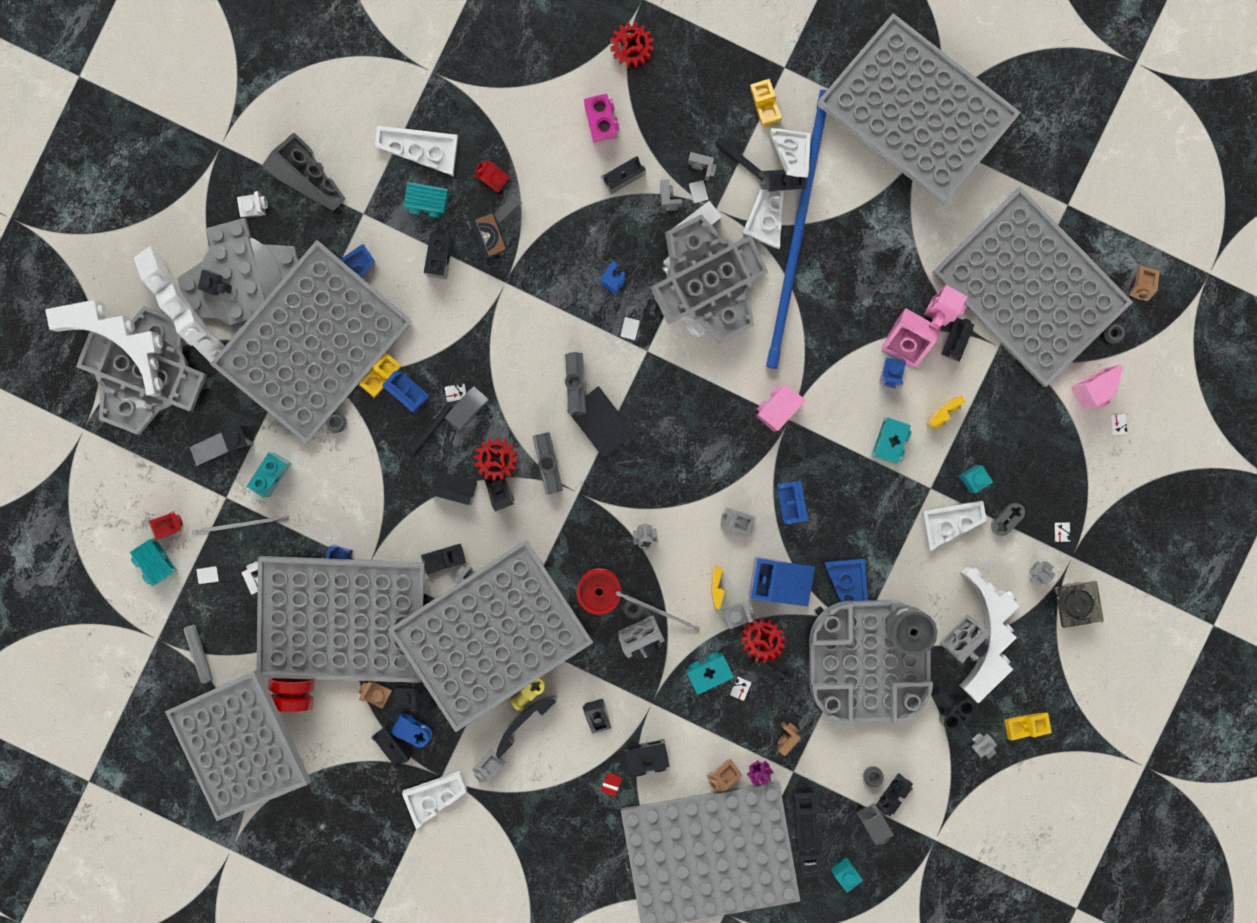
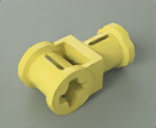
M544 676L534 681L535 683L539 681V686H532V682L521 689L514 698L509 699V702L515 709L523 712L528 702L543 692L546 685Z

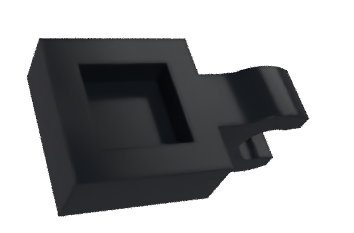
M202 269L197 289L211 295H218L224 292L231 294L232 285L222 282V275Z

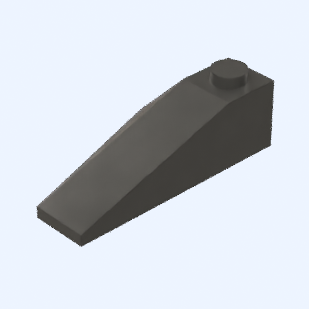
M293 132L270 153L262 166L281 182L334 211L345 200V197L334 181L327 178L323 172V165L320 162L317 163L312 156L313 151Z

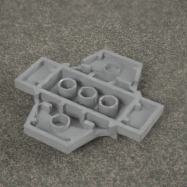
M702 214L665 232L670 266L666 279L650 288L668 325L683 317L698 321L718 344L754 326L750 300L747 299V293L749 288L752 287V280L767 273L768 270L752 236H747L736 243L720 239L718 237L719 233Z
M246 218L206 228L210 246L204 260L177 278L182 294L200 318L222 320L233 327L234 335L299 261L295 246L263 245L253 239ZM202 269L222 275V282L232 285L231 294L224 292L218 295H211L197 289Z
M145 306L132 319L135 326L133 335L152 331L158 333L162 338V353L154 355L159 364L157 373L163 385L161 389L162 395H146L142 373L133 359L114 341L96 332H89L76 365L80 369L95 374L97 382H100L103 388L102 394H100L99 420L138 435L142 433L160 410L175 405L192 412L207 376L206 373L188 366L183 354V338L177 333L173 320L168 315Z

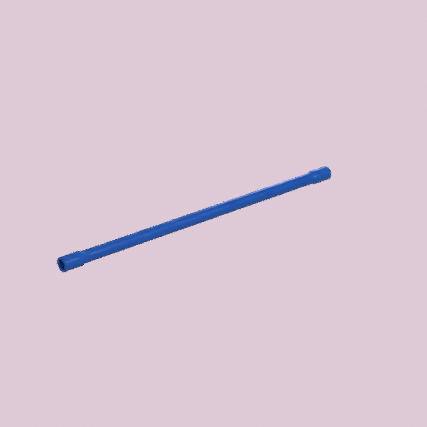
M820 90V91H819L818 100L823 96V94H824L827 90ZM819 106L816 107L817 112L810 143L809 172L806 177V189H801L771 347L766 362V367L778 369L782 338L827 114Z

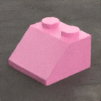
M905 308L895 322L881 349L917 368L936 343L941 328L938 327L935 330L929 327L930 321Z
M1122 366L1106 367L1071 387L1083 408H1102L1110 403L1109 399L1116 395L1123 369Z
M786 385L781 388L777 386L770 394L772 396L768 403L764 401L757 408L759 412L756 416L773 432L778 431L806 401Z

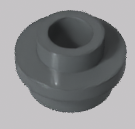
M1117 323L1110 324L1104 330L1105 340L1112 344L1122 341L1125 335L1123 327ZM1112 330H1114V331L1116 332V336H1115V337H1112V336H1111V331H1112Z
M333 413L326 421V425L331 432L340 433L345 430L347 420L343 414ZM336 419L340 420V425L338 427L334 425V421Z
M629 600L625 602L623 610L628 618L637 619L642 615V606ZM631 605L637 606L636 612L630 611Z
M876 766L868 767L863 773L865 783L871 787L879 786L884 778L883 772ZM876 773V778L870 779V774Z

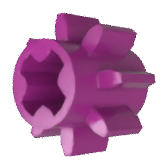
M757 760L749 766L750 772L747 773V776L751 779L754 786L759 783L764 787V785L772 781L771 774L774 772L767 761L761 763Z

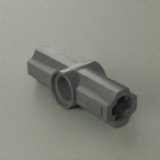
M569 352L565 354V385L567 387L569 415H583L587 413L585 392L587 384L584 376L583 353ZM580 380L579 386L572 388L573 381Z
M550 432L534 435L533 441L545 493L549 495L562 492L563 488ZM545 458L553 460V467L551 469L543 467L542 462Z

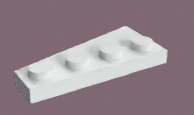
M377 126L376 148L454 177L458 135Z

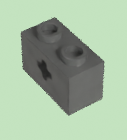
M874 803L857 812L858 817L875 845L884 844L890 840L893 833Z

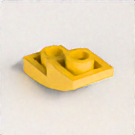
M963 395L956 396L938 408L927 421V427L934 426L937 429L946 425L945 421L950 419L948 410L950 413L961 409V404L966 403Z

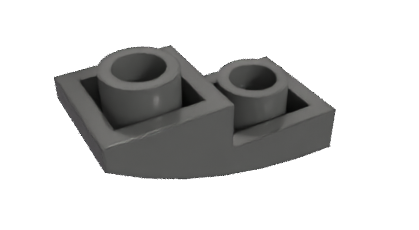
M472 387L450 410L445 419L460 432L474 419V415L488 403V398L477 388Z

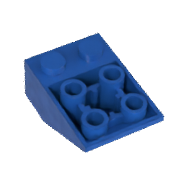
M755 556L749 597L769 602L808 606L815 567Z

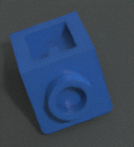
M886 357L879 381L885 382L884 386L895 389L896 386L903 385L902 377L906 362Z

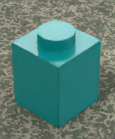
M975 465L959 475L969 493H977L993 483L982 465Z
M847 857L831 869L835 878L847 893L863 881L859 872Z

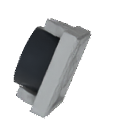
M654 615L617 632L622 649L628 658L632 654L635 659L647 658L656 653L661 647L660 643L665 641Z
M966 615L940 644L962 664L965 661L972 662L981 658L987 651L989 641L986 638L990 636L991 632L969 615Z

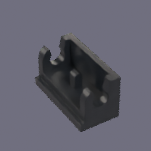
M636 156L602 175L601 178L610 194H613L645 176L646 169L644 165H641L639 157Z
M784 169L759 171V177L765 179V184L760 186L763 190L806 189V177L787 175Z
M387 724L372 735L371 738L373 741L375 740L396 770L400 765L406 763L412 754L400 738L391 733L392 728Z

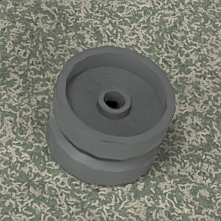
M904 606L897 608L886 621L885 631L888 640L893 646L907 655L918 656L925 654L932 649L937 640L938 631L936 623L931 616L916 607Z

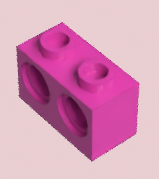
M607 93L583 99L593 143L617 138L616 131H620L617 118L613 119L614 103L612 99H608ZM598 104L605 106V110L602 112H597L594 108ZM602 124H607L610 126V129L602 132L599 127Z

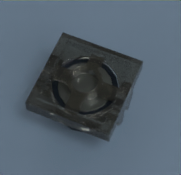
M1097 581L1066 583L1064 586L1055 587L1062 628L1104 621Z

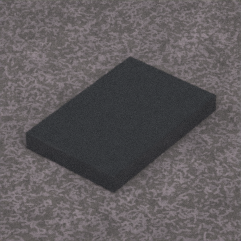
M599 386L586 395L587 413L571 415L603 458L635 435V432Z

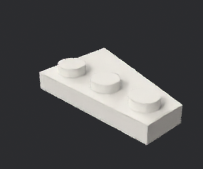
M771 128L769 135L786 174L795 177H807L809 172L811 133Z
M760 189L742 232L743 235H751L755 240L780 249L784 190L768 191V189Z
M983 501L922 511L929 551L987 521Z
M458 771L403 790L402 795L416 830L445 806L450 805L466 793L467 787L461 772Z

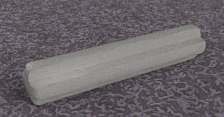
M187 626L184 628V633L200 682L202 684L208 683L213 678L196 626Z

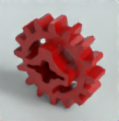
M627 22L626 28L619 25L620 32L614 30L613 35L615 38L610 39V43L613 44L610 46V51L615 52L613 58H619L620 65L626 62V68H629L630 64L637 68L638 62L644 65V58L650 59L651 55L648 52H653L654 49L651 46L654 40L649 38L651 32H644V25L638 28L637 22H635L634 26ZM642 38L645 41V48L640 43ZM619 42L624 47L622 52L618 47ZM634 42L635 46H631V48L629 47L628 49V43L632 45Z
M499 437L496 438L495 442L488 438V444L482 442L483 448L476 449L479 455L474 456V459L479 462L474 465L476 468H481L478 473L480 475L485 473L486 480L491 476L493 482H496L497 477L504 481V475L511 477L509 471H516V467L513 464H517L518 459L513 457L518 455L517 451H512L514 448L513 444L507 446L506 439L501 443ZM493 447H500L501 449H500V450H495V449H492V448H493ZM486 453V454H487V460H486V461L484 462V464H483V457H484V454ZM491 454L500 459L501 465L496 461L493 462ZM508 455H509V457H510L509 464H508V466H506V464H505V459H506V458L508 457ZM493 469H498V470H500V472H491V471H492Z
M763 618L760 619L759 623L753 620L751 625L747 624L741 635L744 637L741 640V644H746L743 651H749V658L755 656L756 662L761 658L763 663H766L767 658L772 662L775 656H780L781 651L785 648L783 643L786 639L781 637L783 630H777L778 624L772 626L771 620L764 623ZM752 632L754 633V634H753V637H754L753 640L750 639V636H751V633H752ZM773 641L776 642V645H775V648H774V649H773V646H774V645L772 644Z

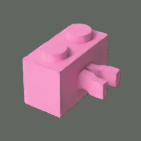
M945 285L931 299L924 315L933 319L929 327L937 330L938 327L946 326L950 321L954 322L957 316H961L965 311L967 305L964 303L968 296Z

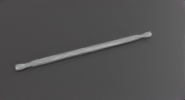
M287 515L209 527L201 530H192V534L288 520L289 518Z
M619 591L616 592L617 596L624 597L625 599L633 603H636L642 607L652 610L683 625L692 627L697 631H699L700 627L694 626L691 623L684 621L678 617L668 614L662 610H659L653 606L643 603L628 595H624Z

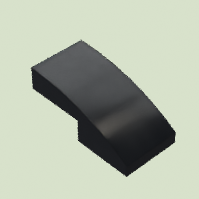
M461 543L421 555L422 562H425L426 574L466 563Z

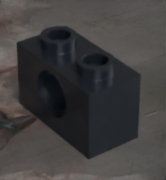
M430 233L423 272L426 276L447 279L453 246L451 236Z
M664 739L625 747L630 775L634 774L638 777L646 775L648 771L663 772L667 767H670ZM651 755L653 757L652 762L645 763L642 760L643 756Z

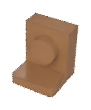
M1140 265L1136 272L1135 286L1130 290L1129 295L1140 300L1149 301L1158 290L1160 271Z
M377 681L364 682L359 690L361 694L359 700H366L383 709L393 689Z
M783 721L781 725L788 732V735L784 734L778 740L777 744L779 745L777 749L782 755L786 756L800 740V736L798 734L799 730L792 723L787 725Z
M727 759L714 772L708 773L706 776L714 790L726 791L742 776V773L731 759Z

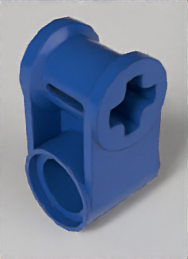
M405 713L400 714L391 731L394 736L416 747L425 746L433 736L430 727ZM420 733H423V734H424V735H423V738H424L423 740L420 739Z

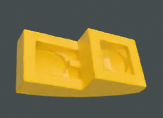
M770 79L751 84L753 100L762 127L781 122L782 117L775 100L776 95Z
M387 353L372 367L373 369L359 383V386L373 398L384 388L382 384L391 374L401 368V365Z
M714 565L711 578V595L715 609L720 610L725 593L724 588L718 587L723 568Z
M1048 713L1004 719L1009 740L1028 736L1037 737L1052 733Z

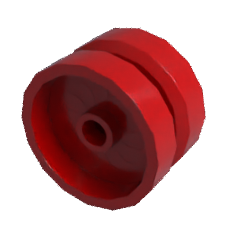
M605 568L589 570L578 583L577 598L580 605L591 614L602 615L609 613L616 608L621 596L616 595L617 591H622L620 580L615 573ZM601 588L603 590L602 595H597L595 590Z
M268 679V690L275 693L271 697L279 712H301L313 709L314 697L307 693L314 690L315 679Z

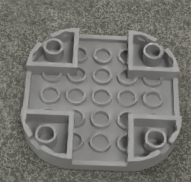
M896 600L844 601L828 607L817 617L809 637V684L815 703L829 718L848 725H853L854 722L891 721L892 723H900L913 718L923 705L926 706L933 688V682L931 681V649L922 655H907L891 644L885 631L886 621L890 614L897 608L910 605Z

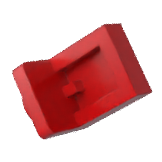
M487 160L477 166L476 174L474 175L476 179L481 180L496 193L500 192L510 177L494 163Z
M174 511L148 521L155 540L181 531L180 526H183L180 515H176Z

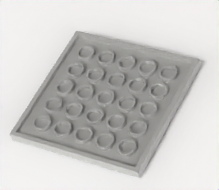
M259 669L165 711L217 821L312 782Z

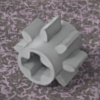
M641 524L637 527V530H633L634 544H639V547L642 549H649L653 547L654 543L658 542L657 529H652V526L649 524Z
M1037 561L1029 570V574L1032 575L1030 580L1037 586H1041L1042 583L1045 586L1048 585L1055 576V573L1052 572L1054 566L1047 561H1043L1042 564Z
M978 733L972 738L974 744L971 747L980 758L986 756L990 759L996 754L994 748L997 744L988 734L982 736Z

